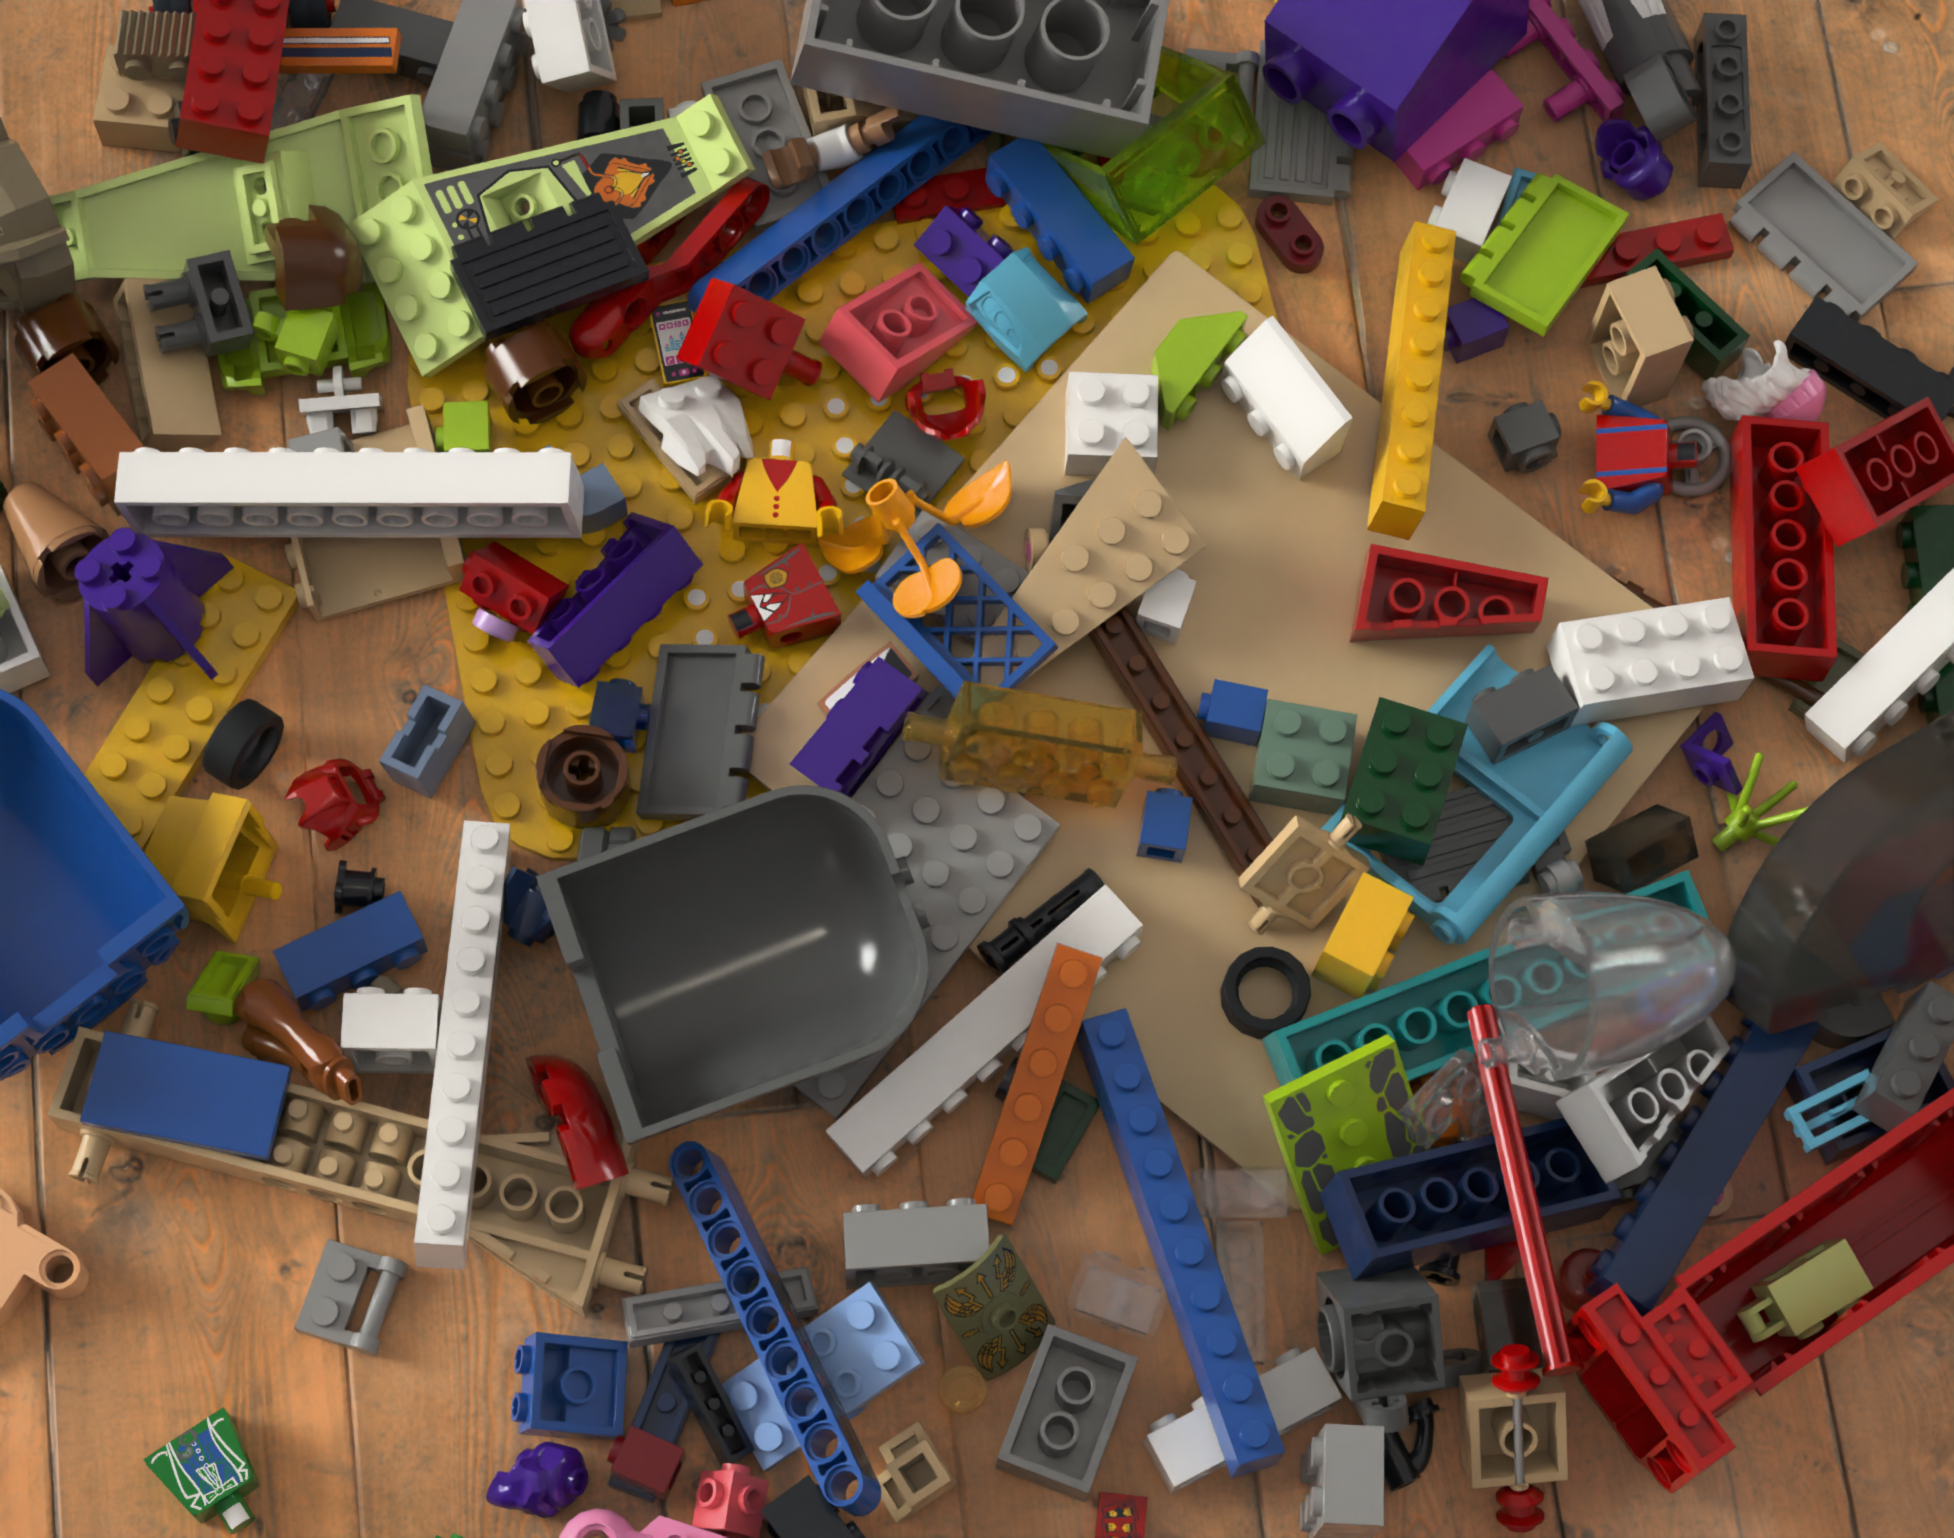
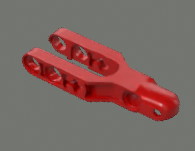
M747 176L737 182L665 263L648 265L676 234L675 228L686 216L639 244L637 248L649 270V280L591 301L573 322L569 331V339L575 353L587 359H600L612 355L632 332L636 331L662 302L689 293L692 286L716 268L762 216L770 199L768 186ZM609 340L607 348L603 349L604 343Z

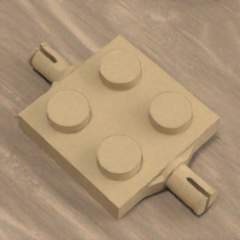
M1346 814L1345 818L1332 832H1328L1327 830L1317 828L1296 815L1239 877L1240 889L1259 899L1263 905L1248 921L1249 926L1254 932L1258 931V934H1264L1265 930L1277 917L1295 920L1313 930L1353 888L1363 872L1367 873L1370 869L1368 857L1346 844L1362 828L1361 822L1355 816L1352 817V814Z

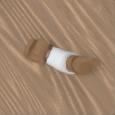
M888 107L866 118V124L862 122L854 125L845 123L807 139V142L805 138H792L788 141V145L762 153L763 162L774 188L783 189L805 182L812 178L816 171L843 169L854 165L865 157L866 153L874 150V144L881 147L894 140L895 136L891 124L904 118L905 111Z

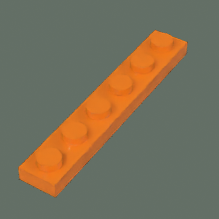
M1058 942L972 1198L976 1200V1204H987L988 1218L1011 1226L1014 1224L1103 959L1100 956Z

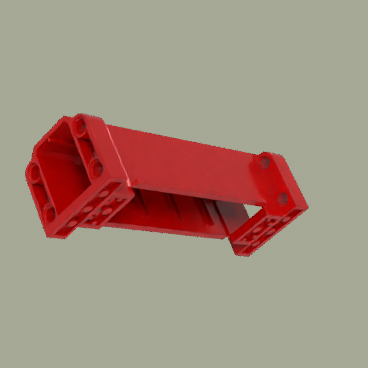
M1954 1088L1678 1275L1674 1280L1679 1287L1662 1304L1641 1317L1618 1283H1615L1584 1304L1568 1321L1566 1328L1573 1359L1579 1362L1581 1367L1580 1370L1576 1371L1580 1383L1636 1461L1651 1472L1666 1491L1675 1493L1736 1448L1715 1418H1719L1755 1392L1761 1397L1954 1263ZM1845 1238L1874 1289L1861 1296V1300L1853 1307L1847 1309L1842 1315L1838 1316L1835 1312L1822 1320L1824 1328L1806 1339L1799 1340L1797 1336H1779L1776 1332L1762 1341L1753 1343L1736 1313L1739 1309L1757 1299L1751 1286L1825 1240ZM1764 1309L1759 1311L1764 1323L1770 1322Z

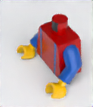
M1590 381L1581 388L1582 391L1592 394L1595 399L1594 401L1587 397L1583 398L1579 402L1581 411L1592 413L1600 408L1603 414L1596 415V479L1587 480L1578 491L1579 494L1591 496L1586 498L1581 504V508L1585 513H1594L1602 506L1606 511L1631 515L1639 514L1659 501L1662 496L1673 492V470L1698 468L1697 443H1673L1667 421L1615 395L1608 396L1606 386L1599 381Z

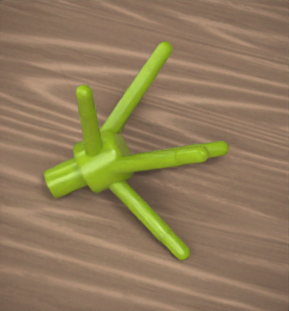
M1758 752L1750 767L1739 801L1737 795L1726 791L1731 813L1724 819L1727 826L1713 837L1712 841L1724 853L1737 840L1741 839L1743 842H1747L1753 837L1802 858L1805 856V850L1761 830L1813 814L1811 807L1793 810L1761 820L1758 819L1794 791L1798 786L1796 781L1789 782L1753 811L1751 806L1748 805L1764 759L1763 753Z

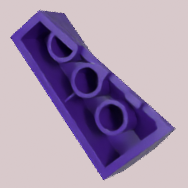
M631 512L623 521L627 530L618 541L615 538H610L600 550L605 557L601 563L592 570H584L575 581L576 594L572 598L561 599L529 638L528 643L558 680L579 688L582 684L594 679L600 671V666L614 653L624 649L630 643L631 636L645 622L654 619L661 612L662 605L675 592L684 589L691 583L693 575L703 566V563L675 526Z

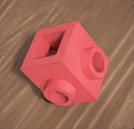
M723 1463L722 1469L719 1471H701L692 1526L728 1538H759L762 1525L761 1509L765 1507L769 1481L751 1476V1468L740 1464Z

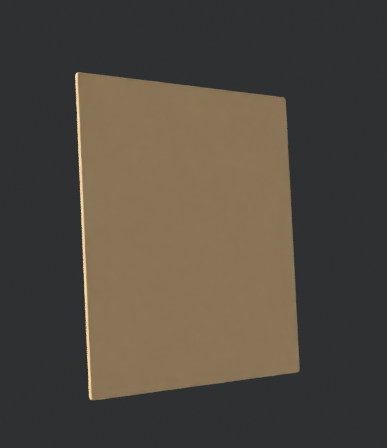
M1179 251L1172 252L962 487L963 489L1007 460L1012 470V496L1006 509L997 518L978 528L967 529L961 522L956 526L1027 571L1024 557L1026 529L1044 528L1049 536L1055 490L1098 477L1091 475H1064L1066 388L1069 372L1152 375L1151 365L1154 351L1179 319L1242 311L1248 315L1244 333L1249 337L1268 317ZM1286 332L1353 417L1342 451L1298 480L1291 469L1287 471L1278 463L1273 453L1274 447L1264 435L1260 437L1253 431L1247 420V413L1239 402L1234 403L1226 396L1221 386L1222 372L1210 389L1203 386L1197 393L1195 398L1198 400V403L1186 421L1182 422L1178 419L1168 431L1161 426L1158 410L1157 461L1154 475L1201 537L1206 547L1177 568L1185 572L1190 579L1197 582L1176 644L1147 634L1144 635L1196 718L1202 692L1210 694L1215 679L1267 689V699L1358 714L1345 803L1379 697L1428 711L1488 643L1496 648L1499 658L1516 672L1520 673L1529 668H1532L1535 672L1549 664L1552 667L1546 644L1560 622L1653 608L1435 443H1433L1426 512L1411 539L1405 540L1367 530L1382 403ZM1227 354L1220 363V366L1224 367L1225 361L1231 356L1230 354ZM1370 544L1549 578L1542 621L1533 633L1349 642L1364 559ZM1145 592L1127 605L1135 620ZM862 600L757 718L756 730L744 732V734L754 737L749 775L769 791L797 785L818 786L789 764L826 720L827 716L818 706V702L848 674L890 641L919 674L916 684L929 693L926 698L938 685L945 690L947 689ZM927 614L922 618V624L925 627H945ZM1087 634L1019 684L992 710L996 715L990 721L1050 761L1044 774L1025 794L1024 798L1060 823L1061 828L968 950L984 962L979 954L977 945L983 941L989 943L1008 928V922L1014 917H1022L1023 919L1053 895L1082 875L1086 869L1090 868L1096 872L1104 885L1106 884L1143 924L1142 934L1138 937L1142 943L1126 959L1121 961L1116 956L1104 967L1107 974L1093 987L1082 1020L1126 1008L1160 1104L1288 1207L1295 1211L1301 1210L1263 1099V1095L1281 1087L1262 1039L1242 1034L1228 1021L1221 1006L1220 990L1229 966L1240 954L1255 947H1276L1289 952L1299 960L1310 978L1311 998L1302 1020L1356 1000L1351 995L1311 976L1357 883L1313 930L1295 920L1277 917L1265 930V933L1260 935L1258 931L1254 932L1251 929L1248 921L1263 905L1257 907L1251 895L1240 889L1238 874L1193 802L1186 850L1182 863L1136 856L1143 805L1147 791L1156 792L1158 788H1172L1181 791L1185 797L1189 796ZM959 635L952 636L951 654L955 658H970L974 652L975 645ZM935 636L943 645L944 636ZM1706 705L1601 721L1612 724L1622 731L1630 740L1633 749L1626 760L1564 829L1572 849L1568 855H1565L1566 861L1572 859L1579 865ZM912 717L910 718V720L908 721V723L905 725V727L902 729V731L900 732V734L903 732V730L906 728V726L910 723ZM1198 719L1204 729L1205 720ZM1598 722L1588 723L1587 725L1593 728ZM1209 737L1243 793L1249 799L1257 743L1256 746ZM1453 773L1447 793L1470 787V785ZM1249 801L1273 840L1296 815L1319 829L1332 817V815ZM1370 849L1373 856L1382 862L1380 853ZM1531 868L1528 871L1529 883L1514 887L1463 945L1456 943L1448 945L1442 942L1433 934L1431 926L1415 915L1396 952L1387 949L1388 952L1395 956L1376 991L1522 935L1542 911L1541 902L1548 900L1543 894L1538 880L1534 878ZM1444 890L1440 892L1443 900L1447 897ZM1257 967L1249 971L1241 979L1238 988L1239 999L1244 1009L1252 1016L1261 1019H1274L1284 1014L1290 1007L1293 999L1292 986L1288 978L1280 971L1270 967ZM1367 988L1363 996L1374 993L1375 991L1371 990L1370 988Z

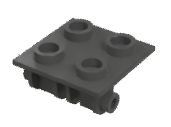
M894 410L865 446L861 443L855 446L850 454V458L853 461L842 473V476L866 493L877 482L891 478L896 480L905 494L909 490H913L918 498L930 504L965 461V457L943 442L937 441L926 434L914 422ZM915 506L914 514L917 519L922 509Z

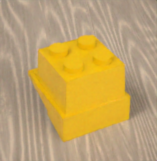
M213 792L209 800L169 796L144 853L189 911V919L211 925L223 934L230 943L236 944L256 897L278 900L282 894V885L279 882L265 880L279 845L263 825L265 819L248 799Z

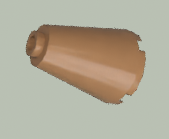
M28 482L15 486L9 491L3 504V510L35 587L46 598L47 595L54 596L57 601H68L81 597L79 583L74 573L75 567L79 561L85 559L95 546L111 535L101 526L41 485Z

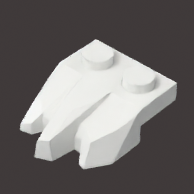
M712 375L701 377L697 380L640 396L639 412L663 434L661 449L679 466L696 476L705 472L706 464L714 465L732 476L740 469V456L754 458L753 443L741 402L716 377Z

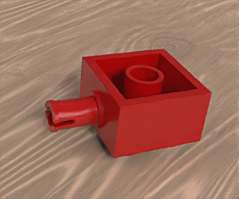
M712 277L676 359L745 392L767 400H771L782 373L811 387L817 382L822 371V363L820 361L811 359L793 349L806 319L735 284Z

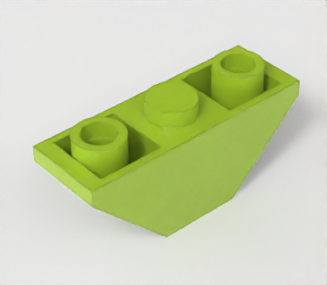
M1242 311L1179 319L1154 351L1151 374L1158 375V410L1162 427L1169 431L1178 419L1184 422L1190 416L1198 403V400L1195 398L1197 393L1203 386L1207 389L1213 386L1223 370L1220 363L1227 354L1232 355L1247 339L1248 335L1244 333L1248 315Z

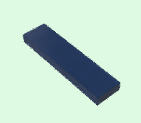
M721 1333L664 1343L632 1426L677 1446L691 1407L676 1381L666 1358L689 1345L700 1343L710 1362ZM611 1475L608 1482L609 1487L654 1504L656 1497L616 1480Z

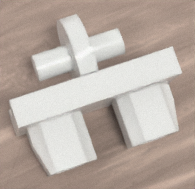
M342 365L333 366V379L317 380L318 393L334 392L335 396L299 399V410L302 415L306 416L310 434L335 428L334 414L350 413L353 435L376 434L379 420L378 410H384L383 397L379 393L346 395V391L362 390L361 377L345 378Z

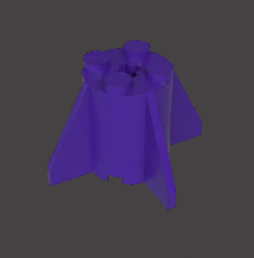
M130 528L117 529L110 537L95 546L85 559L79 561L74 570L75 577L79 583V591L84 598L86 675L98 687L132 656L141 662L150 663L148 659L155 660L161 658L164 662H168L186 653L211 680L215 678L218 673L194 644L200 638L203 631L200 622L202 620V612L205 614V606L200 597L234 568L229 560L222 553L153 540L144 534L135 533Z

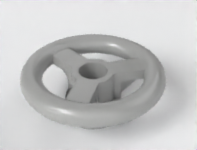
M1680 416L1667 420L1671 433L1681 429H1688L1679 436L1678 440H1673V443L1696 442L1698 449V468L1683 469L1684 482L1673 478V493L1695 497L1709 494L1719 488L1730 474V444L1723 432L1714 424L1698 417ZM1718 449L1720 460L1716 472L1708 480L1700 482L1698 473L1700 465L1708 459L1713 450Z

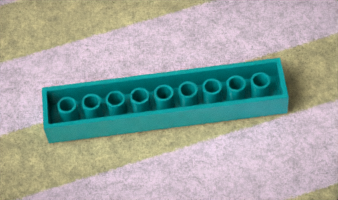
M1686 870L1276 1030L1264 1037L1262 1042L1280 1086H1283L1388 1034L1396 1041L1408 1082L1476 1055L1467 1012L1474 1006L1490 1004L1494 1007L1502 1044H1505L1510 1040L1518 1039L1636 992L1651 982L1676 976L1694 964L1710 962L1725 954L1691 875Z

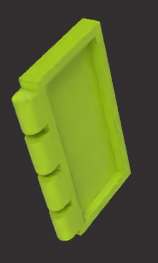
M1537 173L1521 193L1520 198L1515 201L1500 221V226L1493 230L1481 246L1479 254L1472 258L1460 274V281L1471 288L1469 296L1544 337L1622 231L1630 214L1556 173L1552 178L1542 173Z

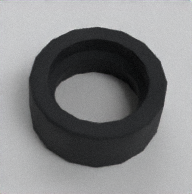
M246 699L239 702L228 711L209 738L202 762L205 772L232 789L240 790L248 786L266 768L279 746L284 729L282 717L255 700Z
M1255 947L1240 954L1229 966L1220 990L1221 1006L1228 1021L1242 1034L1256 1039H1263L1276 1030L1302 1020L1311 998L1310 978L1303 964L1289 952L1276 947ZM1257 967H1270L1280 971L1288 978L1292 986L1293 999L1290 1007L1284 1014L1274 1019H1261L1252 1016L1244 1009L1239 999L1238 988L1241 979L1249 971Z

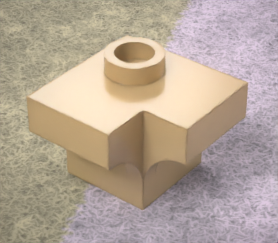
M919 1421L878 1447L887 1463L885 1465L886 1470L877 1476L882 1491L881 1499L896 1523L902 1522L959 1484L926 1429Z

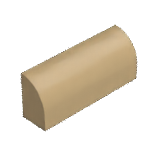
M125 278L113 302L137 437L145 447L154 448L160 452H179L180 449L187 447L205 448L222 436L205 349L197 345L162 354L159 348L161 342L157 341L155 332L156 326H165L193 319V308L189 307L187 303L150 313L147 307L149 301L145 300L143 285L172 279Z

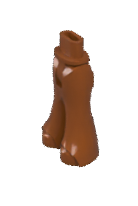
M264 978L242 987V991L235 1002V1013L241 1019L248 1022L247 1028L241 1037V1044L245 1050L256 1056L257 1060H276L292 1067L315 1089L334 1101L343 1099L349 1105H355L361 1100L363 1091L360 1077L354 1072L353 1064L340 1048V1044L329 1034H324L312 1027L295 1002L277 981Z

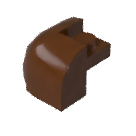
M309 205L308 221L298 218H285L280 220L279 223L265 224V241L275 258V291L285 311L344 305L345 296L356 291L363 292V263L360 247L350 228L338 213L325 206Z

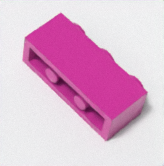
M1492 69L1473 85L1394 163L1418 191L1429 183L1438 185L1447 178L1450 170L1453 171L1454 167L1463 162L1464 158L1475 161L1484 153L1486 147L1494 141L1504 142L1513 136L1519 128L1518 123L1524 105Z

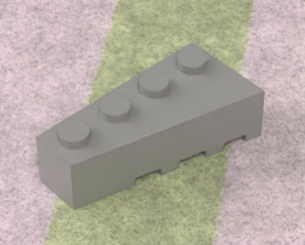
M1706 1008L1668 1029L1555 1102L1605 1184L1638 1168L1648 1156L1646 1154L1653 1144L1660 1141L1675 1115L1683 1111L1690 1102L1689 1097L1695 1089L1703 1085L1730 1050V1046Z

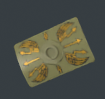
M998 1235L982 1257L964 1272L933 1289L934 1298L985 1381L1003 1375L1027 1359L1040 1346L1047 1325L1055 1326L1054 1317L1006 1235Z

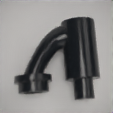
M1431 1397L1422 1399L1408 1407L1409 1426L1417 1423L1416 1439L1411 1453L1408 1452L1399 1432L1384 1433V1479L1391 1492L1402 1489L1420 1479V1474L1426 1469L1430 1461L1434 1437V1414L1441 1410L1438 1404L1434 1405Z

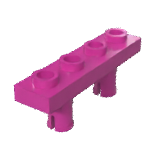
M1529 0L1527 34L1503 57L1508 60L1537 40L1544 45L1572 81L1543 100V107L1548 116L1556 123L1586 103L1593 108L1603 122L1611 119H1622L1625 96L1614 80L1607 81L1599 71L1600 64L1594 53L1588 48L1584 50L1575 40L1576 34L1573 27L1566 18H1558L1550 8V0Z

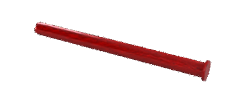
M1490 1004L1477 1005L1467 1012V1017L1545 1362V1368L1541 1372L1543 1377L1563 1376L1580 1370L1581 1367L1580 1363L1573 1359L1495 1009Z

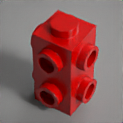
M494 541L480 550H473L468 555L462 566V573L465 576L459 591L471 597L477 606L486 610H492L506 618L510 623L519 627V631L533 635L558 602L564 599L569 585Z

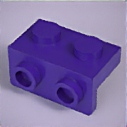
M946 205L915 242L914 246L970 297L981 280L1014 252V249L1000 236L994 234L990 237L981 228L984 221L968 207L964 206L962 209Z

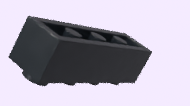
M700 1343L689 1345L666 1358L720 1465L722 1466L723 1463H734L754 1451L755 1449Z

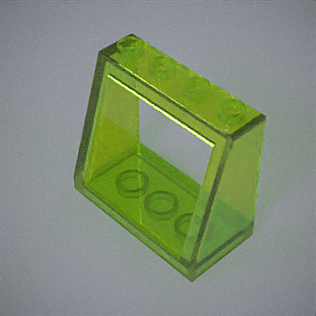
M1164 46L1161 47L1153 99L1163 92L1180 105L1142 134V136L1102 167L1080 158L1084 152L1041 143L1108 226L1137 245L1266 143L1235 73Z

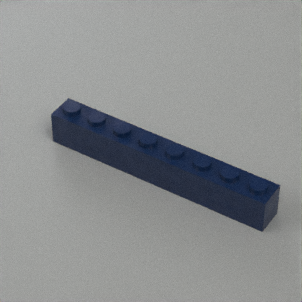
M1774 993L1762 1004L1755 1001L1747 1009L1740 1020V1024L1745 1028L1740 1037L1734 1035L1728 1041L1730 1050L1723 1057L1724 1063L1718 1072L1713 1070L1703 1085L1700 1086L1698 1092L1703 1095L1697 1107L1694 1104L1691 1105L1678 1122L1677 1128L1682 1131L1680 1138L1677 1142L1670 1140L1662 1149L1655 1163L1661 1166L1654 1178L1651 1175L1648 1176L1634 1195V1199L1639 1202L1632 1214L1629 1211L1626 1212L1613 1229L1612 1235L1617 1240L1611 1250L1605 1248L1593 1262L1589 1271L1595 1276L1586 1291L1594 1297L1615 1283H1618L1641 1317L1652 1311L1821 1026L1777 993Z

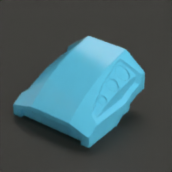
M1028 247L1012 252L985 276L967 299L965 308L982 326L995 345L1026 373L1033 368V363L1075 324L1078 322L1083 323L1088 316L1082 305L1035 260Z

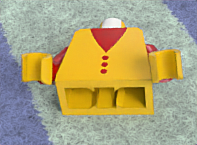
M785 439L770 441L768 459H749L745 471L736 473L717 496L716 500L708 502L706 506L704 526L709 527V524L712 522H721L724 524L723 530L729 532L732 522L734 540L818 545V537H823V531L826 529H836L839 531V535H844L843 512L838 508L837 501L825 481L817 475H812L811 463L807 461H794L795 444Z

